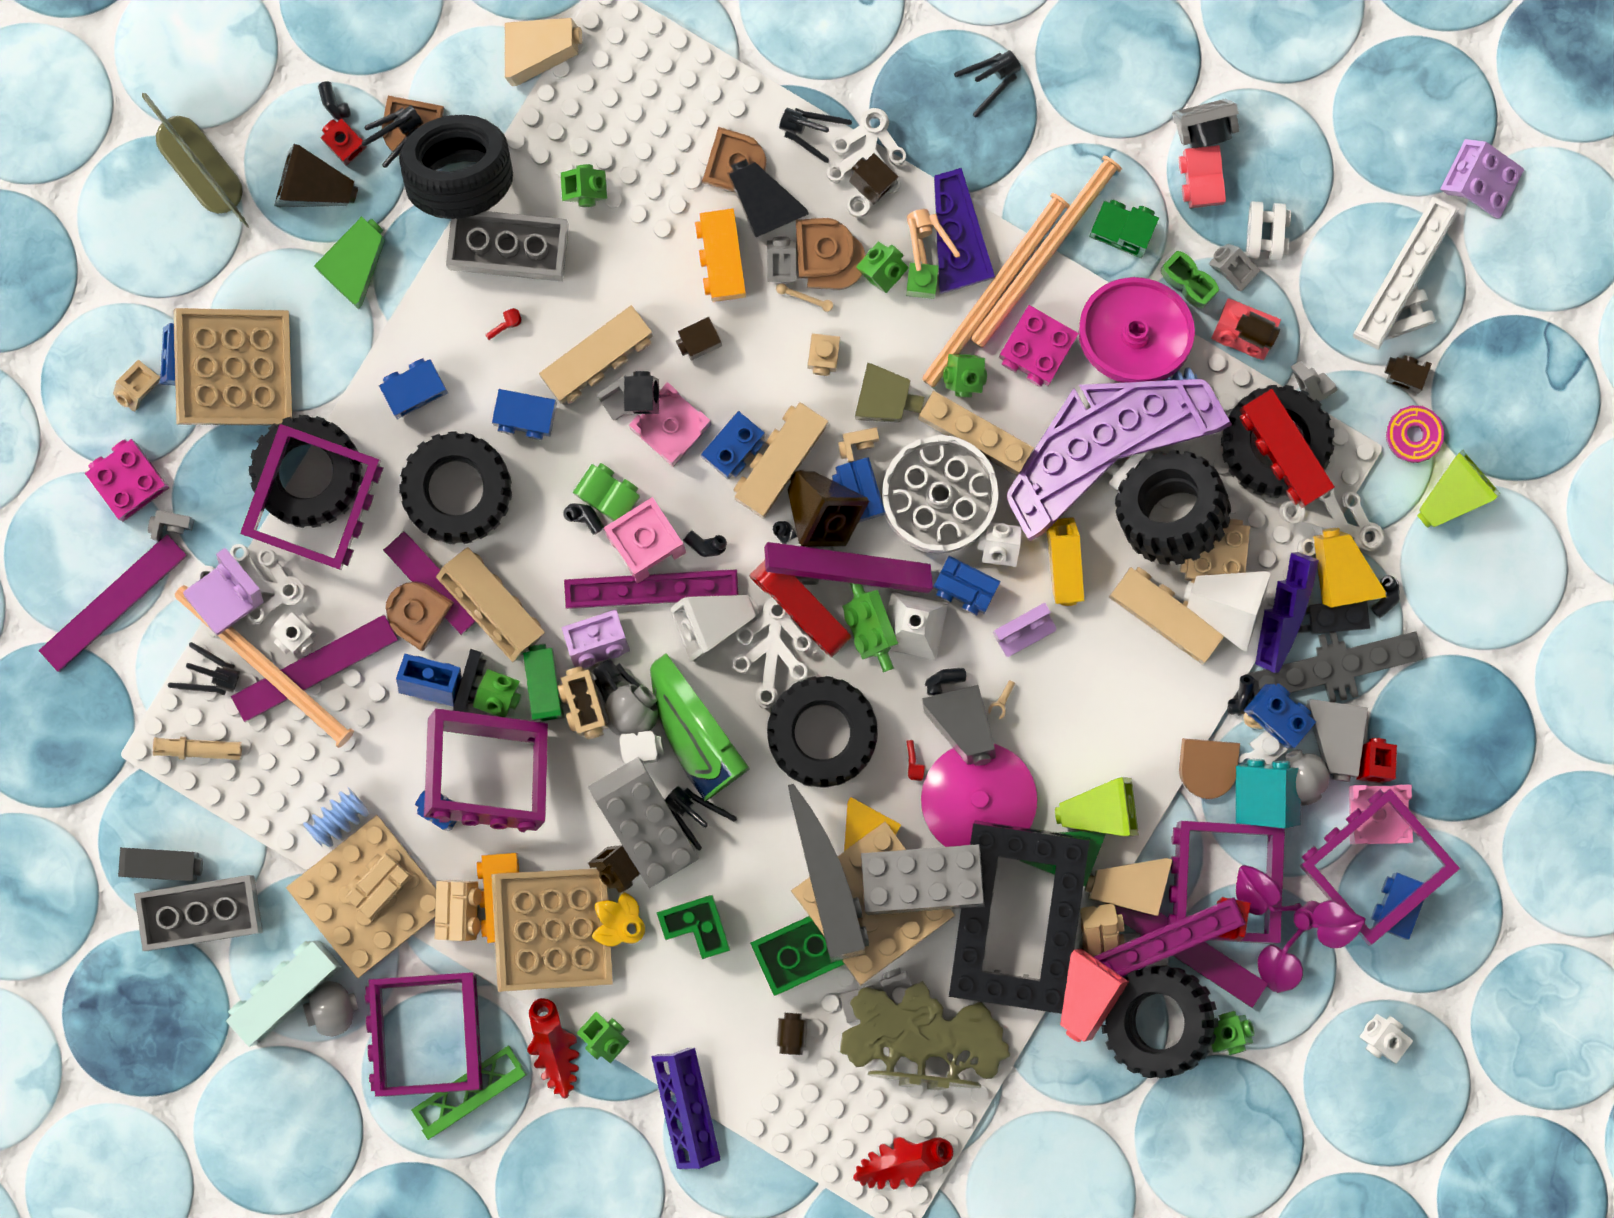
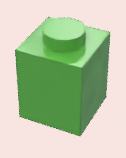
M910 262L906 296L935 299L939 265L921 264V271H917L915 263Z

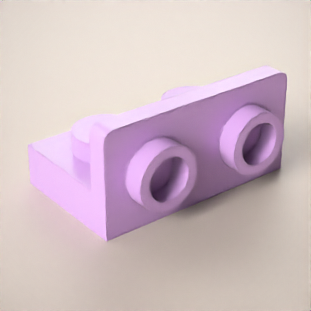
M1046 603L1037 606L993 631L1006 657H1010L1056 631V626L1049 615L1051 612Z
M616 609L561 627L575 668L579 666L588 668L597 662L609 658L615 659L630 651Z

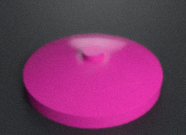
M1140 277L1122 278L1100 287L1086 302L1079 322V341L1089 362L1103 375L1121 383L1162 381L1170 377L1188 359L1195 336L1194 320L1185 301L1168 286L1155 280Z
M994 744L996 758L991 759V762L985 765H967L954 748L948 750L936 760L928 771L923 783L921 808L930 832L943 846L970 845L972 827L975 820L1024 828L1031 827L1037 809V791L1029 769L1017 755L1000 745Z

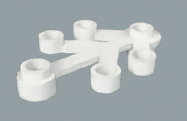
M878 108L868 109L861 117L860 126L845 136H839L834 139L833 151L838 155H844L849 151L851 144L866 136L863 148L839 164H833L828 168L827 177L831 182H840L844 178V174L850 171L862 157L867 160L875 153L883 161L875 149L877 138L888 150L891 164L899 166L905 162L906 153L904 149L897 146L887 131L889 119L883 110ZM871 119H878L880 125L877 128H873L869 125V121ZM838 141L846 143L847 146L844 150L836 148ZM900 152L903 158L895 161L892 158V154ZM833 169H839L841 176L833 178L830 172ZM899 178L896 181L897 187L890 189L888 193H896L900 189L901 182ZM856 189L855 194L851 195L847 201V210L853 217L861 218L869 212L870 201ZM861 202L864 208L861 211H856L853 208V204Z
M1334 488L1328 492L1326 497L1321 496L1318 498L1324 502L1331 518L1305 510V508L1300 507L1299 503L1294 505L1291 500H1286L1280 506V517L1285 522L1298 523L1303 521L1325 529L1340 528V531L1348 533L1354 538L1353 540L1359 549L1374 551L1383 543L1384 533L1382 528L1378 524L1368 521L1360 504V496L1355 492L1344 493L1341 497V504L1344 508L1351 510L1357 526L1347 523L1334 496ZM1350 495H1352L1355 500L1352 506L1348 505L1347 499ZM1289 506H1292L1294 513L1289 517L1286 510ZM1368 531L1372 533V539L1369 542L1365 540V534ZM1314 538L1302 539L1298 544L1299 552L1307 556L1314 555ZM1307 542H1310L1312 545V549L1310 552L1307 553L1304 549V545Z
M236 544L231 548L230 554L241 564L245 572L259 587L261 595L263 593L275 594L263 605L258 606L247 614L251 622L262 623L268 614L282 604L292 606L298 604L305 595L304 584L298 578L286 575L278 563L277 555L274 551L262 549L258 554V561L261 565L270 569L277 583L265 580L250 558L249 549L246 546ZM242 548L244 555L241 558H237L236 551ZM266 553H270L272 556L268 563H265L263 560ZM212 566L201 567L196 574V581L202 579L206 572H211L216 568ZM293 586V594L287 596L285 593L286 588ZM259 609L261 611V616L259 619L255 620L253 618V612Z
M772 597L765 602L763 615L748 627H741L736 633L738 642L747 645L752 642L756 633L770 624L768 637L744 656H737L733 660L734 670L738 673H745L749 670L752 663L766 653L762 686L755 693L756 703L764 709L772 708L778 700V693L774 689L778 655L790 669L793 679L803 680L807 676V667L797 661L780 639L781 626L793 638L796 650L805 652L811 646L809 636L802 634L784 609L780 616L772 614V608L779 605ZM744 630L749 631L751 634L748 641H742L739 637L740 633ZM801 637L806 638L808 641V645L805 648L797 646V640ZM739 659H744L747 662V667L743 670H739L736 667V662ZM796 666L804 668L803 676L797 677L794 675L793 670ZM764 691H769L772 694V699L769 702H764L761 699V694Z

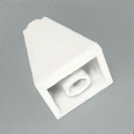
M1261 571L1196 576L1194 583L1188 582L1184 598L1189 600L1187 608L1238 648L1247 651L1261 611L1271 573Z
M891 592L887 615L898 644L891 647L890 651L936 660L948 604ZM910 618H918L921 624L919 626H912Z
M748 595L698 596L681 599L670 608L689 660L693 662L755 618L756 614H758V607L755 600L749 598Z

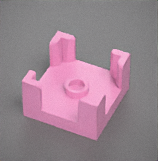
M667 382L659 391V414H642L641 416L638 414L629 424V427L674 467L710 427L711 420L701 411L698 412Z
M653 497L604 527L607 538L612 546L616 547L637 583L649 577L648 569L672 555L675 560L686 553L683 542Z
M1412 785L1349 786V814L1353 813L1357 808L1364 811L1371 805L1368 799L1380 789L1384 793L1391 789L1409 809V800L1412 799ZM1389 802L1350 834V844L1413 843V830L1409 828V825Z

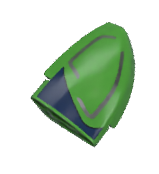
M665 653L655 660L650 668L652 691L657 698L656 707L658 708L663 729L673 752L691 783L704 801H707L749 771L750 768L670 657Z

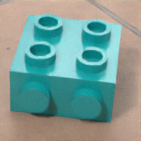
M1248 759L1247 764L1237 765L1236 823L1277 828H1290L1301 825V799L1296 790V777L1299 768L1290 767L1289 761H1273L1272 765L1265 764V759Z

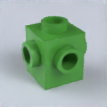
M584 164L576 166V169L561 172L562 201L577 202L579 207L596 206V201L607 199L605 170L593 169V165Z
M879 241L856 266L872 285L885 293L900 280L909 267L902 261L904 255L895 246L890 245L887 247Z
M948 354V366L945 367L943 372L946 388L955 391V396L972 397V392L982 393L983 385L987 381V371L984 368L985 358L971 354Z
M487 669L478 687L473 707L492 715L506 718L510 709L516 710L520 701L521 694L517 693L520 681Z
M1235 1011L1218 1015V1027L1214 1028L1213 1033L1216 1035L1214 1044H1211L1213 1053L1228 1051L1229 1055L1246 1051L1245 1045L1252 1044V1036L1255 1035L1251 1020H1247L1246 1015L1236 1016Z
M595 1012L577 1032L588 1044L585 1049L598 1060L602 1056L609 1063L630 1042L622 1034L625 1029L615 1019L611 1018L608 1022L598 1012Z

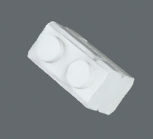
M652 731L638 732L637 736L634 733L624 734L619 738L622 761L625 764L637 757L645 764L658 762L660 759L659 755L664 754L662 737L656 736Z

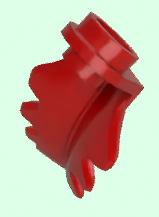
M540 998L535 1000L529 1009V1019L534 1037L527 1048V1052L530 1055H539L534 1062V1067L546 1068L541 1074V1078L543 1080L550 1078L547 1083L548 1088L555 1087L554 1094H560L563 1099H566L569 1096V1092L574 1090V1086L570 1083L577 1081V1077L571 1073L579 1070L578 1065L570 1063L571 1060L579 1057V1052L569 1048L577 1043V1037L562 1029L555 1003L551 1000ZM542 1012H548L545 1016H539Z
M896 1137L893 1141V1149L886 1144L879 1146L881 1156L874 1152H869L868 1157L870 1161L867 1159L861 1160L862 1167L856 1166L857 1172L853 1175V1179L856 1182H860L861 1186H865L867 1183L869 1188H873L877 1182L878 1189H883L888 1180L891 1188L894 1190L899 1187L902 1179L908 1187H914L924 1172L945 1166L952 1159L953 1147L948 1140L940 1137L932 1138L919 1144L912 1143L902 1137Z

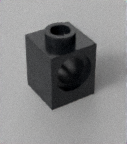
M635 371L633 376H624L625 412L631 415L659 414V379L651 376V372Z

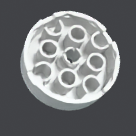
M937 435L918 439L908 444L895 456L885 474L882 488V503L889 525L908 545L928 553H951L971 545L986 531L997 508L998 484L992 465L978 448L957 437ZM936 487H944L948 491V498L944 501H936L932 496V490Z

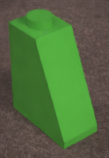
M362 216L314 265L316 270L357 309L363 305L385 243V239L381 235L383 229L373 219L367 222Z

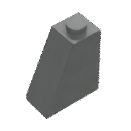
M979 685L922 698L926 716L967 765L981 766L991 762V759L996 758L995 747Z
M120 847L118 877L197 881V876L202 875L203 859L198 858V852Z

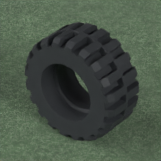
M1277 384L1268 385L1264 389L1258 388L1252 391L1248 396L1241 399L1230 412L1228 418L1232 425L1224 429L1223 436L1221 437V446H1223L1224 451L1222 456L1224 463L1227 462L1230 468L1228 471L1232 477L1236 476L1240 481L1239 484L1245 489L1248 487L1254 490V494L1260 496L1263 494L1270 495V498H1279L1285 495L1288 497L1286 490L1289 488L1283 479L1279 481L1271 467L1263 464L1253 453L1251 448L1252 430L1247 431L1241 423L1239 416L1242 414L1239 410L1265 392L1273 389L1291 419L1300 427L1305 441L1324 471L1328 467L1330 456L1334 451V445L1332 444L1335 437L1334 428L1330 427L1329 421L1331 419L1328 412H1323L1321 409L1322 404L1317 399L1315 401L1308 396L1310 393L1304 390H1294V386L1285 385L1284 387H1277Z
M299 415V418H292L291 416L282 419L283 422L280 423L358 452L350 437L333 422L326 421L325 418ZM274 423L268 428L270 431L265 436L261 435L257 440L259 444L256 450H252L250 456L252 465L249 466V475L252 479L250 484L254 493L280 424L276 425ZM290 437L284 457L298 446L311 444ZM322 449L329 456L333 466V476L328 487L321 494L312 498L295 497L283 487L278 470L265 509L280 521L296 527L304 528L305 526H311L315 528L321 527V524L326 522L330 524L337 520L336 517L341 513L345 514L350 509L348 507L350 503L356 500L358 487L363 480L361 476L362 463Z
M457 431L448 432L446 435L437 434L431 436L432 439L428 442H421L417 446L418 449L415 453H410L406 459L408 461L405 468H402L400 475L402 481L399 484V493L402 496L403 508L410 520L430 538L446 542L447 544L472 543V540L488 536L487 533L489 531L495 530L501 524L500 520L503 516H506L509 510V500L512 498L511 476L500 454L482 438L479 439L473 434L466 432L465 434H459ZM454 461L464 462L473 466L479 472L483 482V493L479 503L471 511L461 515H450L440 511L433 504L429 494V483L434 472L442 465Z
M1169 450V454L1163 455L1162 452L1153 454L1154 458L1149 460L1144 458L1138 462L1140 466L1136 469L1132 467L1126 474L1128 479L1121 481L1118 487L1120 493L1115 498L1116 516L1128 543L1131 544L1137 554H1143L1144 559L1155 562L1157 559L1159 564L1169 565L1170 561H1174L1176 565L1185 564L1187 559L1192 558L1194 561L1201 558L1200 554L1204 551L1209 553L1215 548L1213 543L1222 540L1225 535L1223 528L1227 529L1230 523L1231 504L1218 471L1209 464L1208 460L1202 456L1196 458L1195 453L1188 451L1180 454L1179 450ZM1175 493H1189L1197 496V501L1192 510L1176 521L1163 523L1149 519L1154 506L1166 496Z
M814 676L794 683L779 696V699L773 705L767 725L769 748L781 770L790 778L803 785L820 788L838 786L856 777L869 763L874 753L878 736L877 720L869 700L864 697L858 688L853 687L849 682L830 676ZM816 705H829L838 709L846 717L849 724L850 737L846 747L841 753L830 759H815L808 756L800 749L795 738L797 720L804 711Z
M1169 966L1145 967L1129 973L1128 977L1125 978L1129 983L1106 1017L1105 1025H1101L1102 1034L1107 1033L1109 1041L1105 1042L1108 1050H1114L1116 1053L1114 1058L1119 1064L1124 1063L1127 1065V1070L1132 1073H1140L1142 1077L1167 1078L1183 1074L1185 1071L1195 1068L1199 1065L1198 1062L1201 1059H1205L1209 1054L1208 1048L1211 1044H1214L1216 1035L1213 1034L1214 1028L1218 1027V1018H1214L1213 1012L1217 1008L1215 1001L1211 1002L1208 997L1211 993L1207 987H1202L1199 984V979L1194 975L1186 974L1185 970ZM1154 994L1170 996L1178 1003L1183 1012V1034L1179 1042L1168 1049L1149 1047L1141 1039L1136 1028V1013L1139 1005L1145 998Z

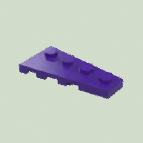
M962 168L935 175V212L940 225L960 253V257L956 258L937 232L940 294L994 279V271Z

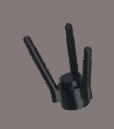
M1008 50L1004 54L998 53L992 58L954 73L955 77H959L991 65L992 68L975 77L976 82H980L994 73L999 79L1005 78L973 113L974 117H978L1008 84L1017 79L1015 73L1021 70V65L1012 51Z
M412 105L405 109L402 107L395 113L378 119L364 127L368 131L394 120L393 123L363 140L362 146L374 142L397 127L402 134L408 131V135L382 164L384 168H387L400 154L407 138L419 126L424 124Z
M787 107L779 124V129L786 131L784 137L795 141L814 156L828 163V157L797 136L796 133L802 134L805 126L826 133L829 132L828 127L808 121V118L851 125L852 120L807 112L798 108L793 110Z
M190 642V648L222 668L217 667L213 671L191 663H187L186 668L213 677L212 683L216 684V686L170 682L168 687L182 690L216 692L225 695L226 691L233 693L240 675V671L234 669L235 665L223 661L204 648Z
M611 659L601 663L592 671L596 677L595 684L601 692L605 705L609 697L607 690L616 691L618 689L617 684L622 681L619 677L620 675L630 684L637 687L640 686L620 663L615 665Z
M677 786L666 797L665 802L685 835L698 851L702 849L701 845L679 815L684 816L687 813L704 828L708 826V823L691 808L694 804L691 799L733 822L737 820L736 816L709 801H704L702 797L694 794L688 787L683 790Z

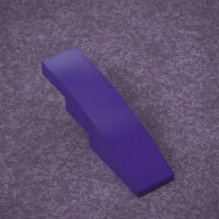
M1300 552L1290 554L1287 578L1277 582L1273 608L1264 609L1256 665L1273 673H1279L1303 621L1312 593L1319 560Z

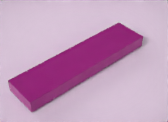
M405 531L383 549L412 582L425 583L454 602L445 618L460 635L465 633L476 622L436 578L440 569Z

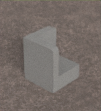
M624 377L597 393L599 400L612 420H617L627 413L624 411Z

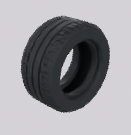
M449 115L429 121L417 128L407 138L400 151L399 162L408 199L421 211L434 217L458 219L485 212L495 206L506 195L513 181L510 152L504 133L488 120L477 116ZM463 161L477 162L462 170L451 172L436 171L452 163Z

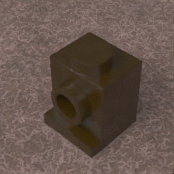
M1403 355L1402 358L1397 357L1396 359L1390 357L1384 373L1388 374L1386 382L1419 394L1423 390L1432 363L1426 361L1421 366L1418 364L1419 360L1410 356Z
M623 845L607 847L588 862L590 868H597L601 881L609 889L616 888L618 893L629 889L633 885L632 881L640 875Z

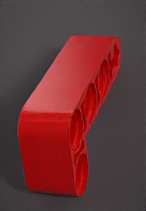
M765 560L749 575L754 583L766 594L770 595L829 657L832 658L852 638L849 632L794 575L766 572Z

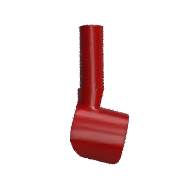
M512 308L503 312L505 322L500 323V325L485 334L487 339H492L507 328L519 326L522 321L519 310Z
M914 740L906 741L909 756L908 777L911 780L922 781L925 765L916 764Z

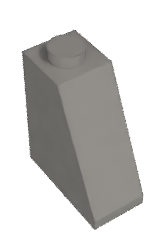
M1314 699L1307 700L1306 707L1312 713L1310 717L1316 721L1312 728L1321 758L1327 765L1329 774H1333V780L1350 782L1351 777L1355 778L1359 775L1368 708Z

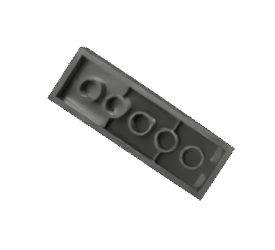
M790 784L788 785L789 795L830 961L832 963L864 955L865 947L869 946V938L866 927L859 926L858 918L862 917L859 898H852L840 860L812 808L796 786Z

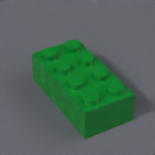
M810 916L750 942L774 996L844 965L842 960L831 963L825 937Z

